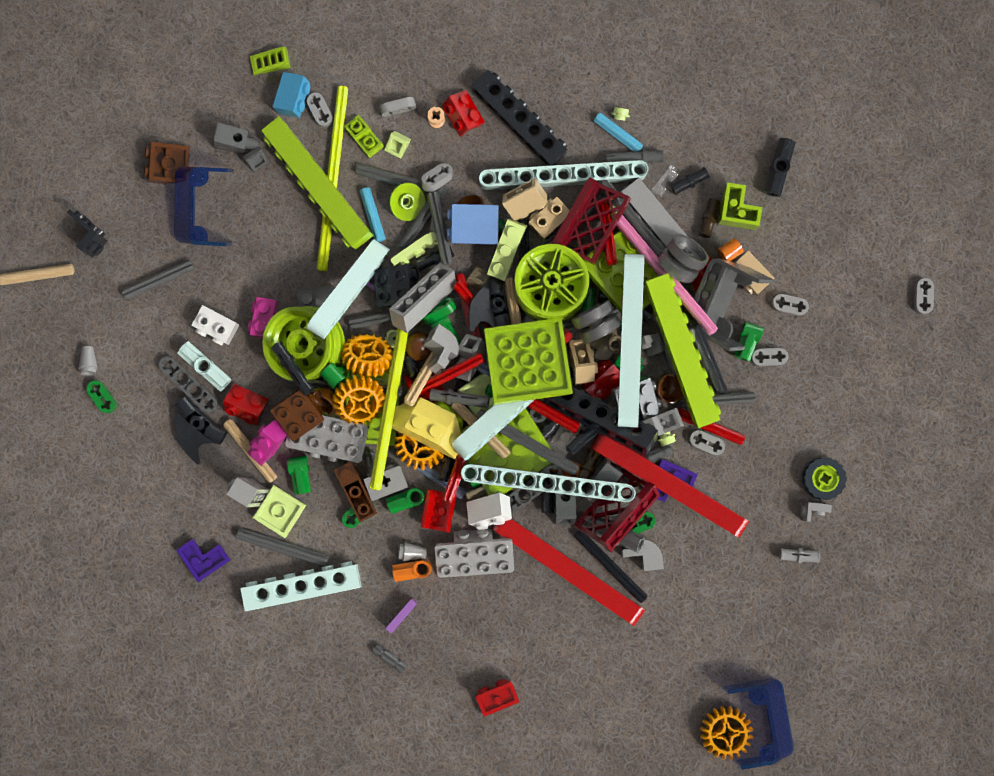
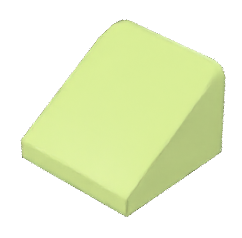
M394 131L390 134L384 150L401 159L411 139Z

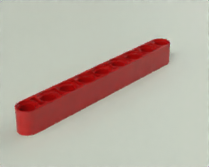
M602 434L598 435L591 447L644 481L655 484L657 489L740 538L749 523L745 518L633 450Z
M507 520L504 524L492 527V530L505 539H512L514 545L631 625L635 626L645 610L514 520Z

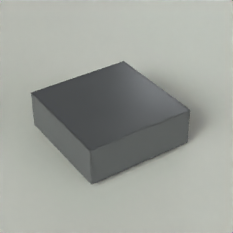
M259 146L243 156L254 172L270 162Z

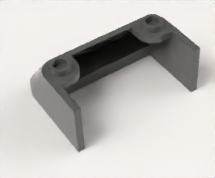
M712 259L706 268L694 298L718 328L712 335H708L703 329L706 339L728 351L744 350V345L730 338L733 332V325L724 318L738 284L750 286L753 282L773 283L774 279L744 265L724 259ZM688 312V324L686 325L690 329L693 325L699 323Z

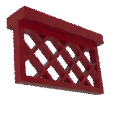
M589 177L552 244L567 247L570 241L578 239L580 247L572 250L584 261L594 265L630 202V196L597 183L595 179ZM598 191H605L607 197L597 201L596 195ZM616 198L624 200L621 206L613 208L611 200ZM609 201L611 209L600 212L599 205ZM596 206L598 214L588 217V209ZM613 213L614 219L612 222L604 225L602 217ZM600 218L602 226L591 229L589 221ZM587 222L589 230L578 233L579 225ZM603 230L605 234L603 238L595 241L593 233ZM590 234L592 242L582 246L580 238ZM594 246L595 252L592 258L585 256L584 249Z
M624 469L621 470L622 476L616 483H619L625 476L629 479L628 484L633 488L644 487L639 493H636L631 503L627 507L621 508V501L596 499L574 524L576 529L603 545L610 553L660 496L655 484L651 482L646 483ZM612 487L605 494V496H608L611 492H613ZM630 489V495H626V496H622V497H623L624 499H629V498H631V496H632V490ZM618 502V509L608 511V504ZM597 507H605V512L595 514ZM619 514L615 521L609 522V516ZM605 517L606 523L596 525L597 518ZM592 520V526L585 528L582 526L585 521ZM606 528V532L601 538L597 536L596 530Z

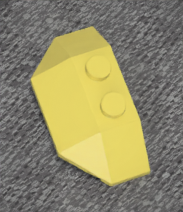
M421 397L416 400L413 406L404 403L395 407L393 429L453 459L456 458L458 453L452 447V443L461 435V431L455 414Z

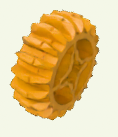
M359 333L357 337L352 335L351 339H347L344 349L341 352V360L347 371H351L352 375L359 374V377L363 375L367 378L369 376L376 378L377 375L382 376L384 372H388L393 357L391 345H388L387 340L383 341L382 337L377 338L375 334L369 336L367 333L366 335Z
M354 375L352 380L346 377V383L340 382L339 387L335 388V394H333V407L335 413L340 415L341 420L346 419L348 424L353 421L356 426L358 422H361L363 425L366 420L372 422V417L378 419V413L383 411L385 393H383L382 386L376 380L372 381L370 376L365 379L363 375L360 378ZM373 395L374 399L372 403L369 404L368 400H370V396ZM348 396L350 400L348 401V404L345 405L344 400Z
M398 431L399 436L395 437V441L398 443L395 444L394 448L399 449L396 455L402 456L401 462L408 461L406 467L414 464L413 470H416L419 465L420 469L424 471L425 465L431 469L432 463L438 465V459H443L444 456L441 452L425 444L417 450L419 441ZM405 440L409 441V444L413 447L412 454L407 451ZM421 453L431 454V456L426 458H417Z
M720 706L719 713L714 708L713 712L715 715L712 716L710 713H707V717L710 718L709 721L706 719L702 720L707 725L706 727H700L701 731L706 732L700 735L701 739H706L702 744L704 747L709 746L707 751L709 753L714 751L713 756L716 758L720 755L721 759L725 760L728 754L729 759L733 760L734 753L739 758L740 753L738 751L742 750L746 753L747 750L744 748V745L751 746V743L747 741V739H753V735L748 733L753 731V728L747 726L751 721L745 719V713L739 714L740 710L738 708L734 709L733 713L731 706L727 707L726 712L725 708ZM727 717L736 719L741 727H731ZM720 720V727L712 732L714 724ZM726 727L729 731H731L730 733H728L727 739L724 736V734L721 735L722 733H725ZM741 734L740 740L733 746V739ZM712 738L723 739L726 748L715 745Z

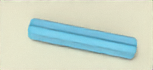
M602 113L597 114L594 119L596 124L633 152H638L642 149V143Z
M369 187L360 190V194L374 240L382 242L386 237L371 189Z

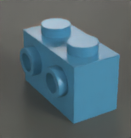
M283 72L273 108L280 115L300 118L301 112L305 109L306 96L310 92V82L303 75Z

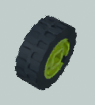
M822 457L810 461L804 467L801 481L804 485L803 488L813 498L830 500L838 497L837 495L843 492L842 490L846 487L847 477L846 471L837 460Z

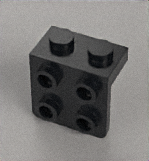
M69 209L67 213L89 231L76 247L91 257L98 256L108 241L103 237L105 233L92 224V221L77 210L73 212Z
M404 264L374 270L373 281L377 307L393 306L418 283L419 272L416 266Z

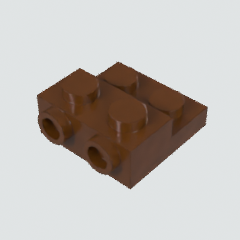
M151 142L149 147L145 148V158L148 159V166H144V177H147V182L187 185L190 146Z

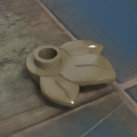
M616 329L606 336L589 343L591 347L597 349L595 358L599 360H607L612 354L621 352V336L617 335ZM613 341L618 342L619 346L617 348L612 347Z

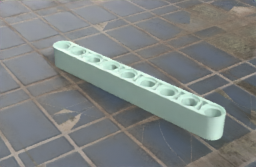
M638 160L489 169L481 172L479 184L484 190L515 189L526 183L520 179L524 174L529 175L531 179L536 177L542 187L585 185L589 177L595 179L597 183H601L604 180H609L610 183L634 182L638 178L643 180L646 177L648 165L644 161ZM639 167L644 173L638 175L634 172V169ZM622 169L624 170L625 174L623 176H618L615 173V170ZM603 170L606 176L599 177L596 171ZM584 171L587 173V177L580 178L577 173ZM565 172L568 174V178L561 179L558 174ZM542 173H546L550 178L544 181L539 176ZM508 175L512 180L509 183H504L501 178ZM488 176L493 181L490 184H485L482 181L483 178Z
M625 254L618 427H638L644 255Z
M467 464L461 470L462 478L473 483L621 502H630L636 495L635 489L629 484ZM469 468H473L476 471V475L472 479H469L466 475ZM489 470L495 473V478L492 481H488L485 477ZM507 473L514 475V481L511 484L505 482V475ZM527 475H531L534 478V483L531 486L524 484V478ZM546 478L553 480L554 484L550 489H546L543 485V481ZM566 480H570L573 483V488L570 491L563 489L562 485ZM589 482L592 484L593 490L591 493L585 494L582 491V486L584 483ZM610 485L613 492L610 496L602 494L603 486ZM628 487L632 490V496L629 499H624L621 496V491L623 488Z

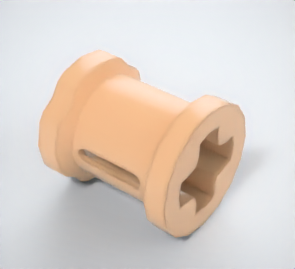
M432 107L428 111V122L432 127L440 128L445 122L444 111L440 107ZM433 115L439 116L440 119H433Z

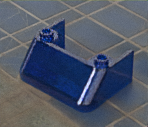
M185 166L178 168L175 172L174 236L176 240L180 243L193 245L231 246L232 241L208 240L207 230L202 226L195 225V187L204 186L208 182L209 171L234 173V169Z
M775 678L723 686L728 694L748 691L749 699L753 704H766L772 744L762 746L759 750V756L738 759L736 764L742 770L773 765L790 756L794 750L783 684Z

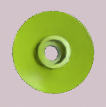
M413 183L398 185L391 193L390 209L394 216L400 220L411 221L416 219L425 205L423 191ZM404 198L407 199V203H406V204H403V199H404Z

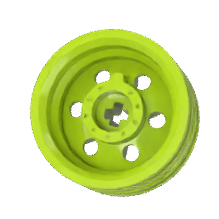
M545 244L530 250L519 262L515 273V294L521 309L532 319L540 321L561 317L562 322L566 321L578 313L586 300L589 287L588 269L583 259L572 249L559 244ZM544 262H548L550 264V267L548 269H546L543 266ZM568 267L569 271L562 273L561 269ZM535 276L537 280L530 282L529 277ZM551 278L555 279L553 285H549ZM573 285L574 290L570 292L567 286ZM540 294L542 299L536 300L534 296ZM559 299L561 303L555 305L553 300Z
M288 307L276 313L268 322L263 335V352L271 369L282 378L293 381L287 370L280 365V360L271 349L278 342H282L286 350L294 356V361L307 380L322 378L320 373L331 363H334L336 366L339 365L342 359L341 352L345 344L344 333L339 322L335 324L324 339L307 329L308 323L319 307Z

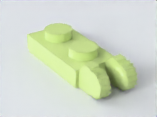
M430 232L391 258L390 261L393 267L409 264V260L414 256L418 258L424 254V249L435 247L438 244L436 233Z

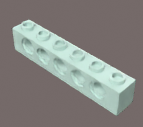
M352 561L340 563L341 567L333 568V565L321 567L322 571L314 572V569L302 571L303 575L295 576V573L283 575L284 579L276 580V577L264 579L265 583L257 584V581L245 583L246 587L241 588L245 611L360 588L362 585L358 565L352 564ZM337 572L344 575L342 583L335 581L334 576ZM318 576L325 579L323 587L317 586L315 582ZM299 580L304 581L306 584L304 591H300L297 588ZM280 584L285 585L287 588L285 595L278 592ZM261 588L266 589L268 592L265 599L259 596Z

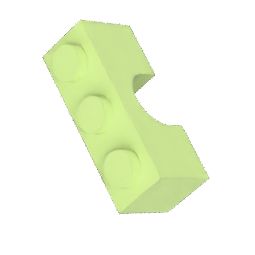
M512 219L507 220L487 272L488 275L503 281L507 279L527 225Z

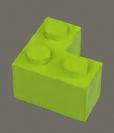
M727 182L723 187L718 220L719 225L756 230L760 226L762 207L744 204L746 185Z

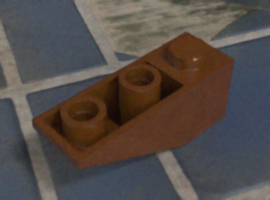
M349 462L335 469L334 472L359 522L377 514L355 463Z

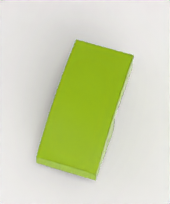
M359 115L344 126L369 158L384 147Z

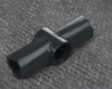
M779 138L764 191L769 196H781L796 144L792 139ZM776 164H781L784 167V171H779L776 168Z

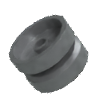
M677 234L670 240L668 247L664 248L658 260L663 269L671 276L682 282L690 283L697 277L699 270L703 269L708 263L709 257L697 242L685 235Z
M609 300L595 305L571 320L576 329L588 326L579 335L584 344L606 336L621 325L617 315L604 318L613 310Z

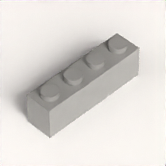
M640 178L621 191V193L630 196L629 206L664 248L668 247L674 235L681 234L687 236Z
M441 263L435 266L389 309L392 325L408 333L454 290L453 285L456 283L454 270Z
M237 477L236 480L232 479L227 487L229 491L226 495L246 507H259L270 489L252 478Z

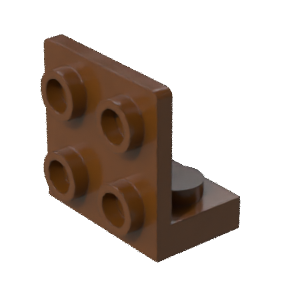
M300 389L274 405L270 410L292 441L297 440L324 421L323 416L307 395L303 396Z

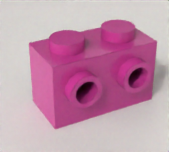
M257 297L256 302L253 301L251 312L254 313L253 319L248 324V331H250L251 336L263 339L268 322L278 312L279 303L276 300Z
M276 420L272 421L268 426L263 425L257 431L258 437L256 436L249 444L251 448L247 454L261 466L274 456L287 437V433Z

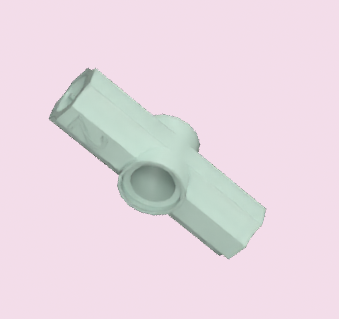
M188 341L179 349L177 354L220 392L230 384L232 379L192 343ZM207 361L209 367L206 371H202L201 364Z

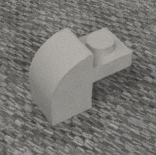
M440 324L430 331L423 345L436 353L429 367L434 373L440 369H445L449 361L455 358L459 352L456 337Z
M466 334L459 344L461 358L458 363L477 353L482 354L486 361L487 349L483 339ZM478 366L457 376V378L470 382L478 370Z
M677 408L642 421L645 424L653 425L658 430V436L684 426Z
M645 540L642 549L638 553L626 547L621 549L622 557L641 556L643 571L664 569L662 553L659 547L651 541Z

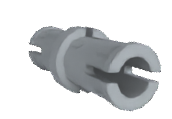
M780 548L779 560L796 561L797 563H819L820 551H809L802 548H797V550Z

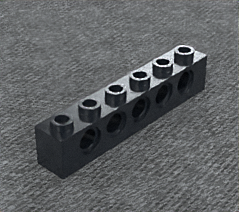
M487 70L472 84V90L547 166H555L567 154L566 143L560 138L557 139L553 135V130L548 125L544 126L540 122V117L535 112L531 113L527 109V104L521 98L518 100L513 95L514 91L508 85L504 86L500 82L501 78L495 72L491 73ZM495 88L500 92L497 95H492L489 91ZM511 102L513 106L511 108H504L503 103ZM523 115L526 120L519 122L516 120V117ZM532 128L538 129L539 133L537 135H531L529 133V130ZM548 141L552 144V147L546 149L542 146V143Z
M572 387L573 394L544 398L546 405L644 457L648 455L657 440L658 430L651 424H645L638 420V427H618L614 425L618 423L619 408L604 403L600 398L588 395L582 389ZM565 397H570V398H572V399H570V400H565L564 398H565ZM581 406H588V408L583 409ZM603 414L605 417H598L597 415ZM632 432H638L640 434L633 435Z

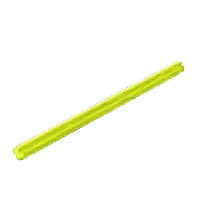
M345 86L337 87L327 174L336 188L348 88ZM324 216L322 217L317 261L318 271H327L332 234V227L330 225L332 221L329 217L325 218Z
M397 328L370 481V489L381 490L406 350L408 333Z

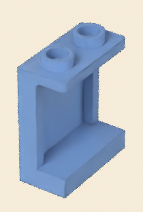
M452 204L451 209H447V220H451L450 228H447V240H450V244H498V205Z

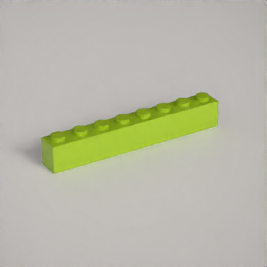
M278 116L261 130L265 135L263 138L270 147L272 145L275 147L276 151L274 153L281 161L285 160L287 163L286 169L291 175L295 174L299 178L296 180L303 190L306 188L309 191L308 197L314 204L318 203L320 205L319 211L325 218H330L332 221L330 225L336 233L341 232L344 236L341 239L348 248L352 246L356 250L374 236L281 117Z
M666 273L643 281L694 426L701 428L719 421L721 411L718 404H715L713 401L714 391L711 385L708 386L706 379L708 375L706 369L701 367L700 352L698 349L695 350L693 345L695 338L692 331H688L686 325L688 324V318L681 311L680 306L682 302L680 296L675 294L673 277Z

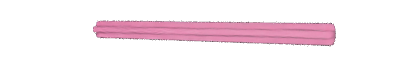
M622 215L616 226L637 251L644 255V259L658 275L666 274L667 272L659 263V257ZM673 277L675 294L680 296L682 304L707 334L712 335L718 329L717 326L680 282Z

